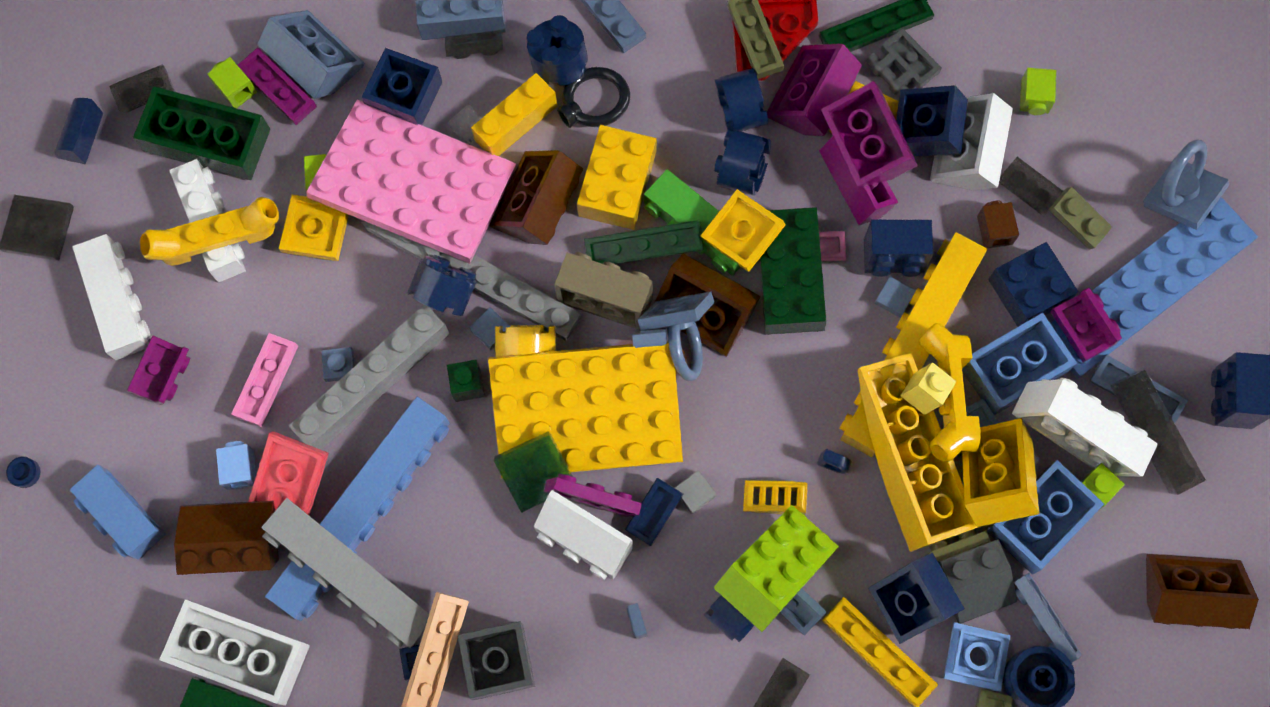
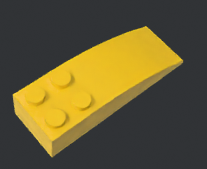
M908 353L858 368L862 401L876 459L909 551L911 552L978 528L965 507L964 486L954 461H940L931 453L929 444L941 431L934 410L924 415L900 396L914 373L918 371L912 354Z

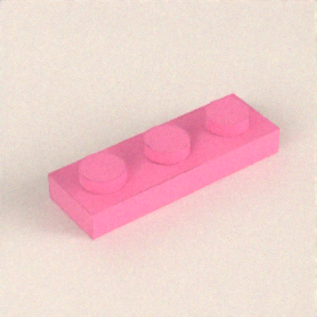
M268 333L231 415L262 427L298 349V345L295 342Z

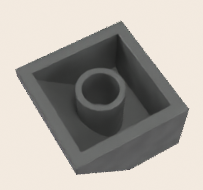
M998 539L939 562L965 608L955 614L958 623L962 624L1017 602L1011 567Z

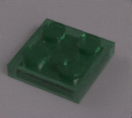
M550 431L494 456L493 460L521 513L546 501L549 493L544 492L547 479L556 478L558 474L573 477Z

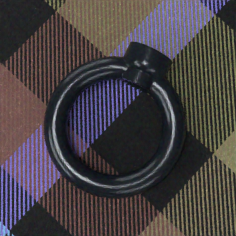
M605 67L587 68L578 80L565 85L562 95L563 105L557 108V111L564 124L569 128L577 123L588 127L606 126L617 121L626 112L630 103V89L626 80L612 69ZM589 79H606L617 87L619 91L618 103L608 113L597 116L585 114L574 101V93L578 86Z

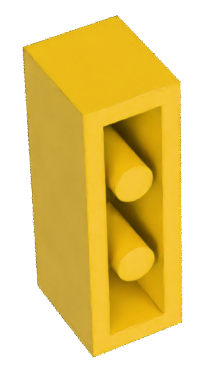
M535 73L471 127L475 142L491 155L500 156L558 107L556 92Z

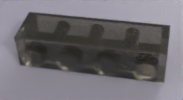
M1136 371L1111 384L1110 386L1132 426L1145 430L1148 433L1147 437L1157 443L1151 461L1168 492L1179 495L1206 481L1146 371Z

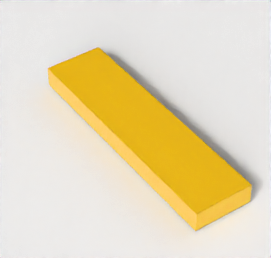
M845 597L823 618L822 621L914 707H919L938 686L927 673Z

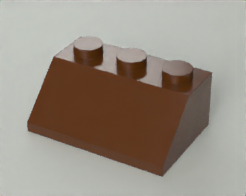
M560 150L525 151L489 226L529 244L548 245L555 234V228L561 216L567 209V203L571 194L579 183L583 168Z
M682 254L671 265L655 302L711 291L714 304L695 323L700 334L701 343L727 357L749 321L761 296L686 254ZM685 329L680 330L681 332L687 334Z
M274 500L181 505L174 541L177 575L271 570L279 561L278 548L262 537L266 531L261 527L275 512Z
M1147 554V605L1154 623L1250 629L1259 599L1241 560Z

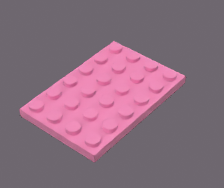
M357 99L306 193L309 199L470 264L510 183L517 163L497 155H491L487 151L420 124H413L366 105L363 101Z

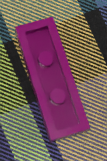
M258 47L238 64V67L251 82L295 125L317 107L315 102Z
M558 474V477L546 480L544 492L550 493L553 490L566 499L626 517L637 516L640 513L642 503L633 501L630 494L615 491L613 495L604 492L605 487L601 485L587 483L584 486L576 483L577 479L575 477Z

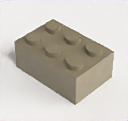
M567 252L554 286L559 302L569 307L640 329L637 319L650 308L653 299V280H650L642 272L632 271V273L620 270L621 268L611 262H603L601 264L592 261V258L584 253L576 252L574 255Z

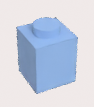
M242 441L229 442L225 444L224 448L216 449L219 485L227 490L253 486L257 474L254 450Z

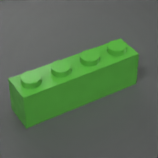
M668 169L644 193V204L647 212L654 218H662L668 223L667 225L699 220L703 233L719 213V210ZM703 240L704 250L697 251V253L701 255L705 253L712 259V264L720 272L725 273L727 271L733 276L740 269L741 266Z

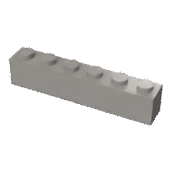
M423 305L289 425L291 430L303 443L322 450L450 334L445 323L428 306Z
M288 498L282 502L261 527L266 531L262 536L276 548L280 544L291 551L287 556L300 568H303L305 564L315 571L312 577L325 588L331 584L338 589L340 593L336 596L350 608L356 604L365 612L361 617L375 628L379 623L389 631L386 637L399 648L403 643L411 648L424 632L429 613Z

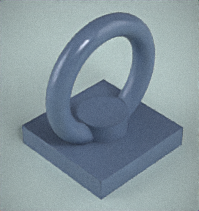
M1197 139L1189 142L1179 152L1177 157L1173 159L1143 200L1144 207L1195 230L1199 228L1229 187L1228 179L1204 169L1208 154L1207 145L1204 141ZM1195 154L1193 164L1188 163L1190 158Z
M711 291L656 301L637 319L640 331L667 327L669 350L673 364L678 374L686 381L696 380L702 369V344L695 321H698L714 304ZM683 329L686 330L690 344V368L685 361L681 347L680 330Z

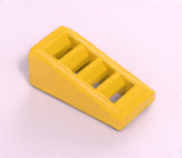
M745 480L743 512L783 514L791 506V491L797 492V500L794 507L805 515L807 482ZM754 489H760L759 505H753ZM766 489L772 490L771 505H765ZM779 490L784 491V505H778Z

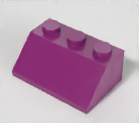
M844 44L802 45L767 110L768 118L803 135L825 136L830 128L821 109L847 95L862 64Z
M874 81L821 109L858 187L892 180L918 166L881 89Z

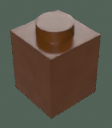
M996 200L986 203L981 208L977 219L983 246L988 249L1013 245L1019 236L1012 202L1002 203V201Z

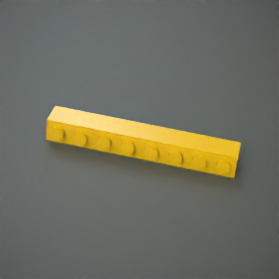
M955 232L951 241L945 238L937 252L941 256L937 265L931 263L923 279L928 281L924 290L918 287L909 302L914 305V308L910 315L905 312L903 313L896 326L897 329L901 330L896 340L890 337L882 351L883 354L887 355L885 360L911 353L918 371L922 369L930 353L920 345V338L934 323H941L945 327L987 248ZM860 390L854 401V404L858 406L853 416L847 413L839 428L844 431L840 440L872 458L875 451L869 433Z

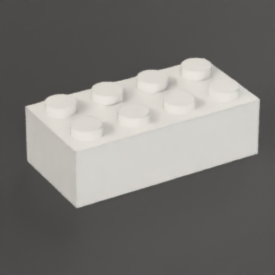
M1042 379L1041 381L1027 382L1012 412L1014 416L1022 418L1023 422L1091 468L1103 463L1115 476L1143 477L1157 447V443L1147 437L1148 433L1145 430L1125 422L1123 415L1106 409L1101 405L1100 399L1083 393L1077 389L1078 385L1070 379Z
M185 600L159 660L270 702L286 705L310 645Z

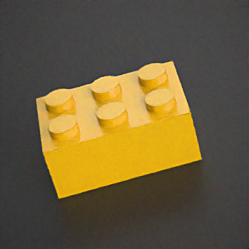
M600 125L577 202L578 216L635 230L657 152V138Z
M1022 418L980 427L981 438L977 451H962L964 502L974 523L979 527L1038 515L1039 506L1033 440Z

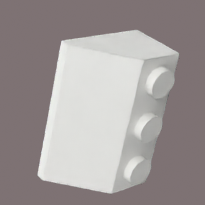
M994 93L968 97L961 154L935 155L930 180L935 183L972 191L998 188L1013 108Z
M553 490L549 493L534 525L535 531L539 533L537 538L550 547H553L554 544L559 545L565 549L563 555L575 563L583 560L591 565L589 571L603 580L607 576L614 580L633 549L631 538Z

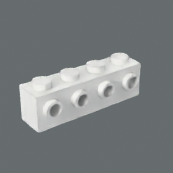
M195 159L170 170L190 223L223 213L222 209L225 208L219 192H214L212 184L215 183V180L208 166L203 168L200 162ZM239 243L202 253L208 271L218 283L246 272L241 260L245 258V255Z
M105 234L72 246L105 352L113 359L119 360L145 350L148 345L147 338L151 335L144 320L141 321L138 312L142 310L139 298L136 294H132L130 285L133 284V278L128 268L123 266L121 259L125 258V254L121 244L118 241L114 242Z

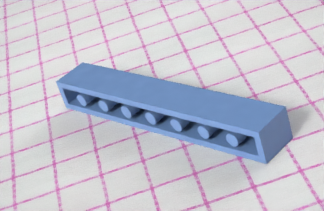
M417 396L320 525L357 554L354 550L361 541L366 542L371 537L376 528L374 526L375 522L380 516L384 517L389 513L394 505L392 500L399 490L403 492L410 485L413 479L411 474L417 466L422 467L428 461L431 455L429 450L435 442L440 443L448 434L450 422L447 417ZM291 561L265 597L293 618L302 621L304 617L309 618L314 613L319 604L316 602L323 592H329L333 585L330 584L325 588L312 577L315 571L307 564L300 568Z

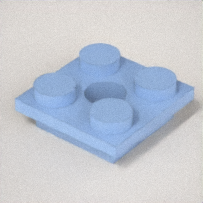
M954 622L943 679L1001 692L1011 635ZM973 648H979L985 653L986 660L982 666H977L971 661L970 652Z

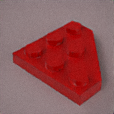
M758 0L782 61L817 27V0ZM732 20L736 72L752 67ZM769 76L760 78L758 81H765Z

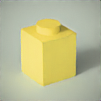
M932 362L914 373L900 396L925 415L943 405L957 381Z

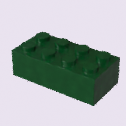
M153 86L133 139L144 152L185 163L197 159L203 168L208 166L209 169L252 180L271 129L260 114Z
M817 207L768 210L782 219L786 225L760 257L765 335L825 331L826 309Z

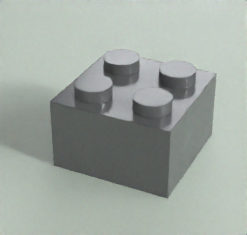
M521 621L458 635L469 699L479 700L536 687L524 626Z

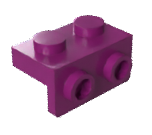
M1089 287L1051 311L1054 319L1083 363L1110 349L1122 339L1118 324L1115 320L1108 317L1103 309L1104 304L1098 294L1093 293Z
M152 336L126 391L159 405L164 404L166 400L171 401L178 388V385L174 383L178 372L183 374L191 358L186 356L189 349L184 346L182 348L156 336Z

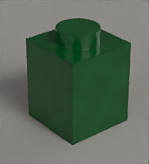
M477 359L447 365L450 391L455 402L485 397L481 369Z

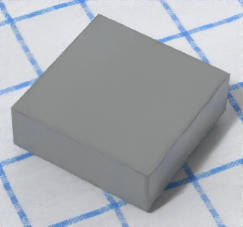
M699 470L675 487L684 493L681 500L692 514L717 496Z

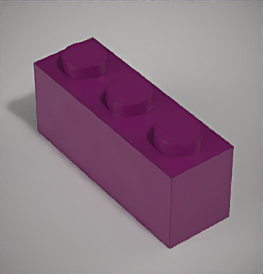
M834 136L819 150L858 225L868 223L871 219L882 218L898 203L887 181L863 187L857 186Z

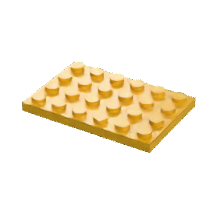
M668 341L663 346L635 348L633 344L488 358L501 479L683 462L676 371Z

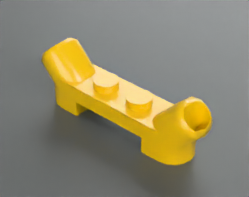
M259 197L249 206L166 230L148 229L140 237V250L146 260H162L165 264L171 266L192 261L191 256L245 240L251 244L270 237L275 229V223L279 219V211L271 199Z
M934 323L920 338V345L937 360L938 367L957 382L943 405L938 407L940 415H943L944 428L931 440L929 445L931 453L938 460L950 462L961 451L976 452L980 444L979 416H967L962 369L972 359L970 338L967 335L952 334L941 323Z

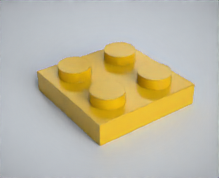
M737 189L701 234V238L749 272L786 224L782 219Z
M292 194L279 250L281 253L339 261L349 214L309 199L306 196Z

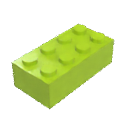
M791 505L730 566L714 586V589L763 632L839 546L807 519L803 513Z

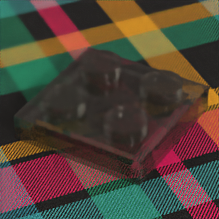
M14 194L0 242V250L5 253L60 261L74 206L67 202Z

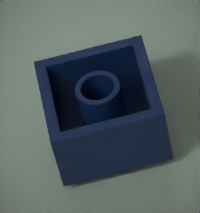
M385 48L364 90L362 100L366 105L413 124L423 125L442 84L439 69L437 66Z
M956 85L900 90L896 122L913 156L961 154L968 99Z
M871 219L864 237L865 273H872L878 277L888 276L891 273H902L903 276L914 277L924 273L933 256L932 220Z
M1047 242L997 267L988 279L1017 327L1041 313H1044V315L1051 313L1053 308L1074 298L1079 292Z
M1236 352L1215 367L1211 374V385L1215 387V398L1211 404V414L1215 417V426L1253 429L1270 419V355Z
M933 552L911 562L868 588L899 644L965 609Z

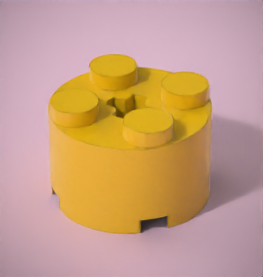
M510 325V327H506V332H503V326H495V356L556 351L555 326L550 325L548 331H544V325Z

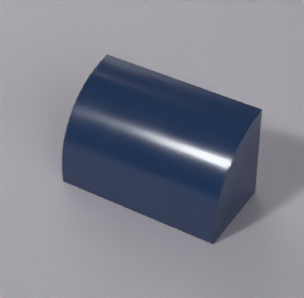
M75 98L73 100L54 152L58 159L86 165L103 116V112L92 99Z

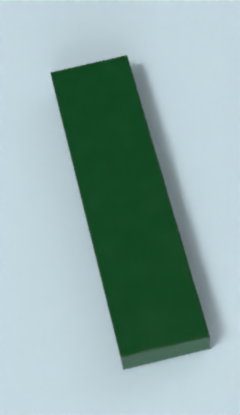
M899 0L820 31L819 38L822 44H844L852 52L895 35L901 29L907 30L933 19L934 13L927 0Z
M699 220L584 239L586 255L590 256L592 261L601 264L603 262L621 264L704 250V243L701 238V222Z

